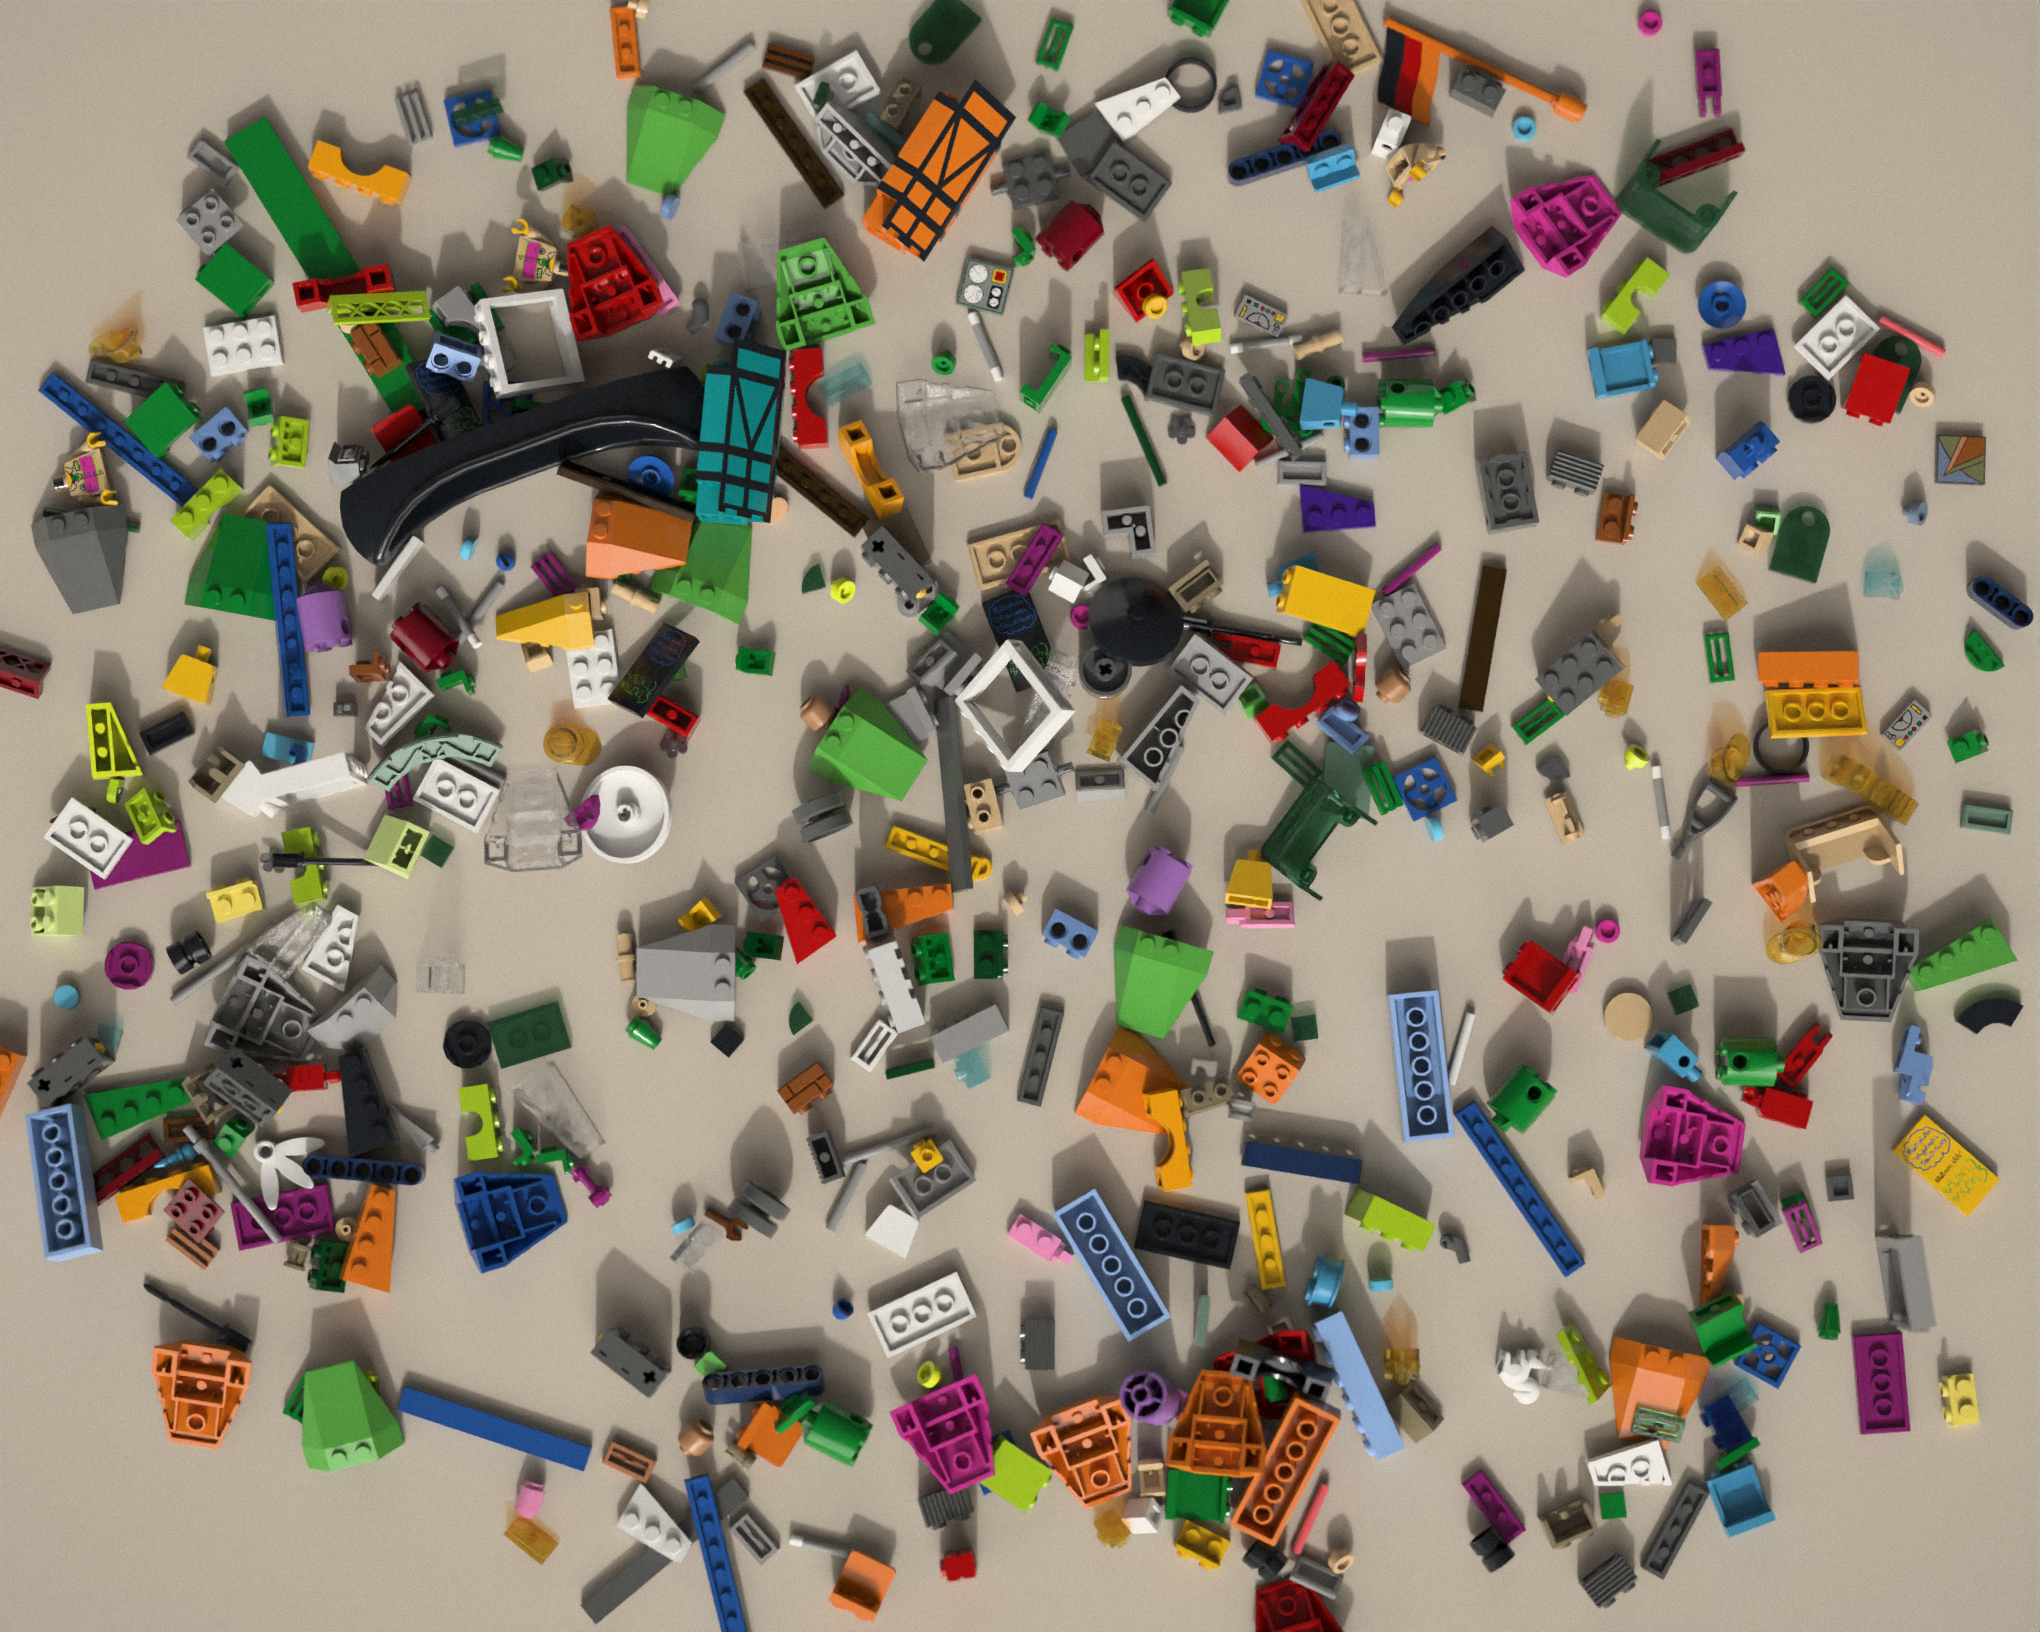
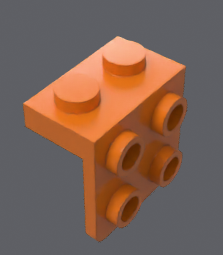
M1266 1031L1236 1075V1079L1270 1103L1276 1104L1297 1076L1307 1058L1302 1056L1297 1049L1290 1048L1284 1044L1276 1035Z
M764 1401L762 1405L757 1403L750 1414L753 1417L750 1425L744 1424L736 1436L740 1438L737 1445L745 1450L748 1448L776 1467H781L803 1434L802 1423L796 1421L784 1433H777L774 1423L775 1420L778 1421L781 1410L770 1402Z
M852 1550L828 1601L832 1602L838 1609L854 1613L861 1620L873 1622L896 1574V1569L865 1553Z

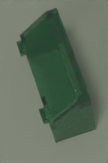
M1657 139L1648 148L1616 196L1615 205L1619 212L1680 253L1691 254L1699 248L1717 225L1738 192L1733 190L1724 198L1718 208L1712 204H1704L1693 215L1654 188L1659 181L1660 172L1649 160L1661 143V140Z
M1313 779L1306 785L1263 844L1261 856L1296 886L1321 901L1323 897L1310 887L1317 876V868L1311 863L1314 856L1339 823L1344 827H1351L1360 817H1363L1375 826L1378 821L1322 780Z

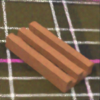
M177 1224V1227L173 1229L165 1241L200 1268L206 1270L220 1249L204 1238L200 1243L212 1251L209 1255L180 1232L183 1228ZM175 1237H178V1238H179L180 1240H182L185 1244H187L189 1247H191L193 1250H195L198 1254H200L202 1257H204V1258L206 1259V1261L203 1262L201 1259H199L197 1256H195L192 1252H190L188 1249H186L184 1246H182L179 1242H177L174 1238H175Z
M612 1440L601 1463L643 1483H647L657 1460ZM614 1447L650 1463L647 1467L613 1451ZM610 1455L645 1471V1475L643 1476L609 1460Z

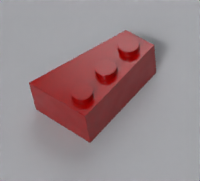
M794 874L773 888L796 964H799L837 937Z

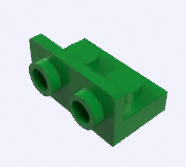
M948 932L922 935L911 939L910 949L915 960L914 976L919 986L955 981Z
M1253 987L1252 991L1247 990L1237 1018L1284 1034L1291 1011L1294 1006L1289 1005L1290 1000L1277 995L1275 999L1267 997L1266 991Z

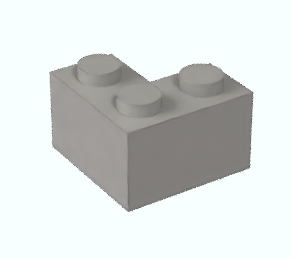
M1150 505L1101 511L1104 540L1128 537L1131 560L1155 557L1156 548Z

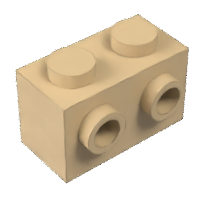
M1663 400L1660 405L1658 404L1654 407L1650 415L1651 418L1646 424H1642L1636 433L1637 437L1635 438L1640 447L1662 461L1691 423L1689 416L1666 400Z
M992 778L964 785L965 805H968L970 815H966L969 830L974 829L975 834L1002 828L1003 822Z

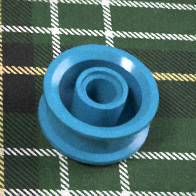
M1326 1253L1322 1257L1317 1256L1313 1266L1314 1278L1308 1279L1305 1288L1306 1294L1304 1299L1307 1300V1305L1315 1303L1325 1307V1311L1329 1312L1341 1283L1346 1264L1345 1260H1342L1341 1263L1327 1258Z

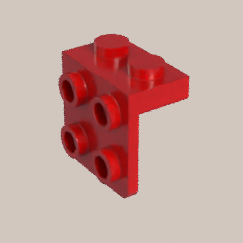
M408 404L372 424L371 429L387 453L422 425L424 421L414 405ZM429 429L394 455L390 462L392 463L407 455L437 444Z

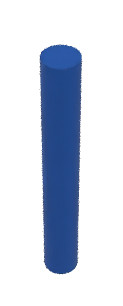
M1048 430L1025 490V498L1032 500L1058 434L1055 430Z

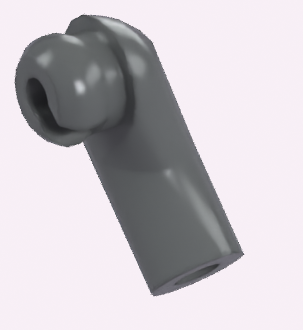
M696 298L692 302L694 318L685 326L692 335L709 320V306L701 298Z

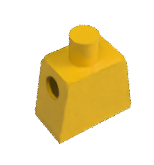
M198 645L193 658L181 654L163 683L162 688L210 706L218 672L217 667L207 663L212 650Z
M1248 850L1246 860H1236L1226 890L1225 903L1271 909L1273 898L1271 864L1261 862L1262 852Z

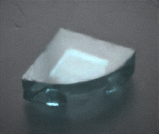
M98 1023L97 1033L102 1044L110 1052L117 1053L124 1030Z

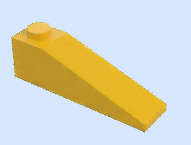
M588 591L563 594L495 616L496 637L499 640L518 643L534 642L540 643L544 647H549V645L560 646L563 650L569 651L595 648L594 625L591 617Z

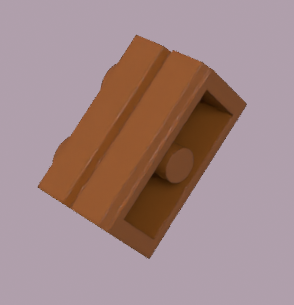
M378 323L364 324L350 333L353 339L350 345L357 355L362 353L366 359L363 365L370 375L375 373L378 378H381L391 370L402 365V360Z
M816 1061L779 1088L777 1092L793 1114L799 1112L803 1115L813 1107L811 1102L819 1097L822 1101L832 1094L833 1091L830 1088L834 1084Z

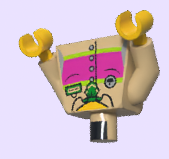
M1430 139L1402 146L1385 166L1394 189L1387 199L1388 203L1397 208L1404 199V196L1399 192L1404 191L1406 183L1414 180L1419 182L1421 178L1430 174L1438 163L1446 158L1445 149L1442 146L1435 147Z
M524 219L514 220L520 223L521 229L511 228V231L515 234L523 233L524 236L519 238L512 277L508 276L502 279V281L509 283L510 288L504 287L502 291L508 293L514 290V292L521 294L544 291L548 286L554 285L556 274L569 276L567 262L559 260V251L555 248V243L543 232L528 226Z
M101 432L90 433L87 436V441L69 457L68 462L64 463L66 476L53 479L57 492L70 490L71 497L78 500L80 504L89 507L118 504V501L112 500V497L116 496L115 493L117 491H114L106 454L100 448L97 449V447L105 446V441H98V436L101 435Z

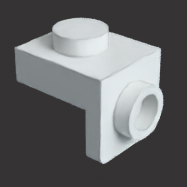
M1090 554L1083 559V564L1094 581L1083 588L1085 594L1089 592L1095 594L1107 580L1102 572L1105 570L1104 565L1098 557L1094 559Z

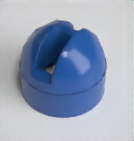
M503 551L497 555L496 565L502 571H510L515 567L516 559L512 553ZM503 555L506 556V559L509 563V565L506 567L501 558Z
M845 1298L839 1299L832 1309L833 1316L838 1320H845L854 1312L852 1303Z

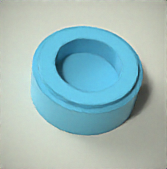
M1528 116L1517 118L1512 127L1514 136L1520 141L1531 140L1535 136L1537 129L1535 121Z
M470 535L465 539L460 550L461 558L467 561L472 558L478 545V538Z
M1438 817L1426 818V827L1431 840L1437 841L1442 839L1443 829Z
M63 985L55 991L54 1002L61 1009L71 1010L79 1004L80 993L73 986Z
M691 1215L675 1222L670 1227L673 1233L677 1235L695 1226L696 1222Z
M1377 1277L1369 1279V1289L1371 1291L1391 1290L1393 1288V1278Z

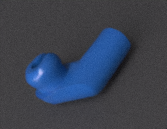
M292 744L289 755L296 757L292 766L305 763V747Z

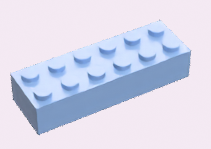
M1438 990L1388 995L1387 1005L1402 1142L1454 1137Z
M70 1103L26 1114L25 1118L45 1259L60 1262L104 1251L83 1108Z
M1095 1188L1052 1213L1128 1342L1171 1317Z
M1336 1309L1311 1321L1314 1327H1311L1310 1331L1315 1341L1322 1343L1324 1348L1320 1351L1325 1363L1328 1366L1332 1365L1335 1371L1333 1375L1334 1383L1338 1388L1342 1387L1345 1393L1341 1396L1346 1408L1354 1412L1355 1417L1352 1418L1357 1432L1363 1433L1366 1438L1362 1443L1368 1455L1380 1460L1404 1449L1405 1446L1343 1312Z

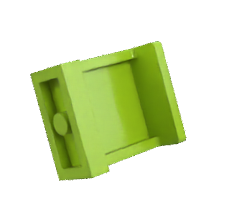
M1000 1434L992 1446L995 1475L979 1483L1023 1512H1026L1028 1508H1032L1038 1499L1037 1494L1042 1487L1045 1488L1049 1484L1053 1471Z

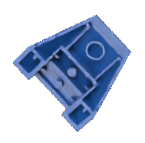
M474 1172L453 1179L455 1206L466 1244L481 1274L507 1266L514 1259L568 1222L554 1175Z

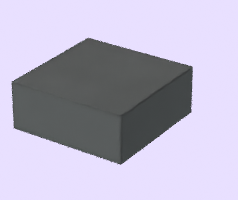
M1652 338L1653 358H1651V364H1676V338Z
M1852 1175L1825 1177L1828 1202L1854 1199Z

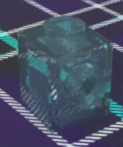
M970 1050L958 1056L960 1061L956 1062L957 1068L953 1070L959 1082L964 1081L968 1090L990 1079L978 1052L973 1054Z

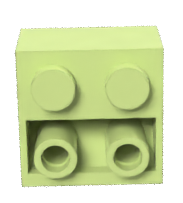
M384 815L364 859L409 879L430 832L408 821Z
M32 887L30 897L32 905V917L30 919L31 936H83L84 887Z

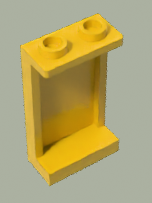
M1298 565L1289 566L1284 571L1282 576L1283 588L1276 599V613L1291 615L1345 632L1347 636L1357 638L1358 633H1365L1376 590Z

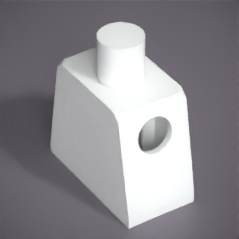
M1389 108L1371 154L1390 161L1398 152L1412 117ZM1382 144L1389 145L1391 149L1384 147Z
M250 760L246 762L244 768L221 796V798L254 817H257L263 811L272 819L281 809L280 806L263 799L258 775L264 773Z
M904 1202L901 1203L899 1208L890 1203L869 1228L865 1236L906 1258L920 1220L917 1219L915 1221Z

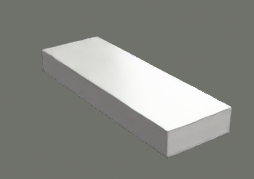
M415 536L410 538L371 593L374 598L381 603L384 601L424 545L421 540Z

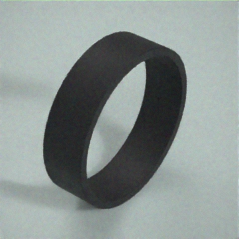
M1192 57L1183 58L1175 62L1168 69L1165 77L1168 79L1170 74L1179 66L1195 64L1203 67L1210 74L1214 90L1210 98L1201 105L1188 107L1175 102L1172 106L1185 113L1199 112L1208 107L1213 101L1217 89V78L1212 67L1205 61Z
M1768 723L1757 732L1753 742V752L1757 762L1767 771L1777 774L1788 773L1800 767L1806 760L1809 753L1808 737H1801L1804 750L1798 764L1786 770L1775 769L1769 766L1762 759L1758 747L1760 736L1768 727Z

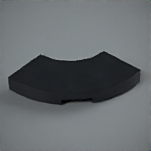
M1115 356L1118 381H1126L1136 385L1145 398L1152 367L1136 357Z
M1987 999L1967 1007L1957 1017L1955 1022L1974 1034H1978L1984 1027L1990 1024L2000 1023L2011 1027L2022 1010L2023 1005L2007 999Z

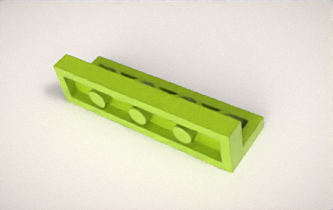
M426 291L330 295L326 305L328 314H332L333 325L425 321L431 318ZM423 309V313L415 314L411 310ZM401 310L397 315H390L387 312ZM362 312H376V313H375L373 316H366V315L363 314ZM340 313H352L349 317H338Z

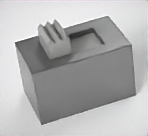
M333 702V716L357 717L358 704L356 702Z

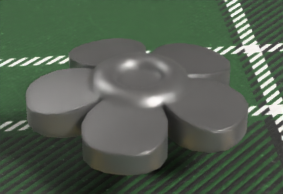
M1186 417L1182 420L1181 424L1180 419L1174 418L1171 421V427L1174 429L1168 431L1169 438H1177V443L1180 445L1187 443V437L1194 438L1196 431L1194 428H1189L1192 425V420Z
M672 731L665 733L666 741L660 742V749L662 751L668 750L667 756L669 758H676L678 755L677 751L680 754L687 752L688 747L686 744H683L686 741L685 737L678 733L675 738V734Z
M270 849L269 853H262L260 855V862L264 863V871L272 872V853H279L277 849ZM274 868V871L278 874L285 870V868Z

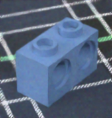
M731 292L714 336L716 342L733 347L734 339L729 337V332L735 328L742 331L740 339L752 341L754 332H751L754 323L758 324L762 314V310L759 309V302ZM742 306L750 308V312L746 316L738 315L737 311Z
M436 332L427 355L426 367L435 373H444L453 376L459 381L472 383L481 360L483 347ZM442 353L445 354L446 357H440L437 354ZM466 361V362H468L469 364H468V365H464V364H462V363H460V362Z
M224 407L189 438L201 453L213 463L224 459L228 454L227 451L232 446H238L243 443L249 431L230 409ZM228 424H235L234 432L225 434V427ZM211 439H216L217 444L215 448L207 450V442Z
M1358 407L1356 417L1344 415V429H1348V438H1344V452H1348V459H1378L1379 407ZM1357 416L1365 417L1367 425L1363 427L1358 426L1355 423V418ZM1357 440H1364L1368 448L1363 451L1358 450L1355 442Z
M1055 908L1042 936L1046 937L1045 943L1055 948L1061 945L1067 949L1066 954L1078 960L1080 956L1086 957L1099 931ZM1055 923H1061L1065 927V933L1060 937L1054 936L1051 932V927ZM1081 934L1086 937L1087 944L1083 948L1074 946L1073 938L1076 935Z

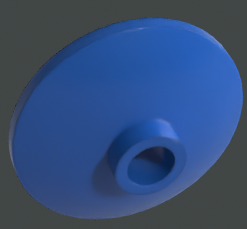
M1717 281L1706 286L1701 292L1698 299V311L1703 321L1709 326L1717 329H1727L1735 326L1743 318L1746 311V299L1743 292L1733 283ZM1717 303L1724 305L1723 311H1719L1716 308Z
M642 455L636 458L628 468L627 478L630 483L666 496L669 495L674 487V473L669 464L660 457ZM650 472L655 473L657 477L652 476Z

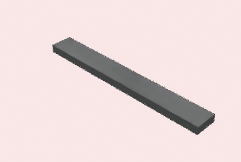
M946 697L935 701L934 708L935 717L939 724L936 726L951 889L952 893H960L973 889L956 702L955 697Z
M734 1477L714 1493L720 1521L749 1497ZM691 1512L678 1523V1526L693 1544L698 1540V1535ZM650 1547L580 1606L592 1621L598 1624L673 1560Z

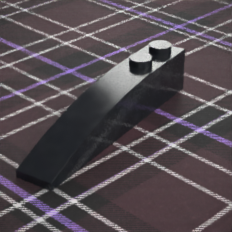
M1491 226L1455 255L1426 283L1392 326L1393 331L1403 345L1430 332L1431 327L1449 322L1450 317L1458 313L1464 314L1468 312L1470 307L1478 302L1483 304L1490 300L1525 271L1507 237Z

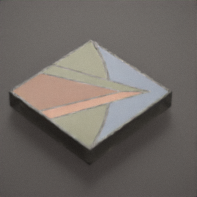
M1937 435L1935 447V484L1985 485L1986 437Z

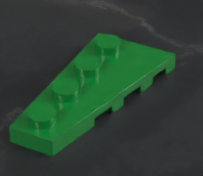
M185 1078L83 1095L102 1140H106L192 1102L181 1085Z

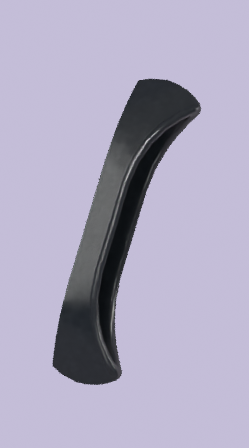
M687 366L647 372L580 391L431 445L370 473L342 490L340 497L342 527L350 543L364 559L373 565L383 566L395 556L412 536H415L430 522L453 507L482 493L560 466L565 460L573 461L611 449L635 446H667L699 451L705 389L698 377Z

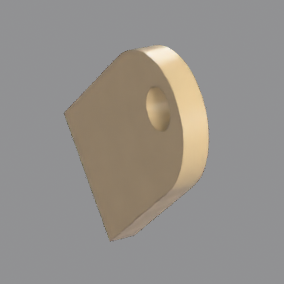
M990 424L945 434L955 483L1006 472L1016 465L1021 455L1019 436L1012 428L1004 424ZM1005 440H1013L1016 443V448L1012 452L1003 450L1002 444Z

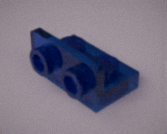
M1728 1394L1706 1406L1699 1407L1702 1412L1699 1417L1706 1428L1710 1426L1714 1435L1711 1438L1718 1450L1722 1448L1723 1451L1728 1453L1753 1439Z

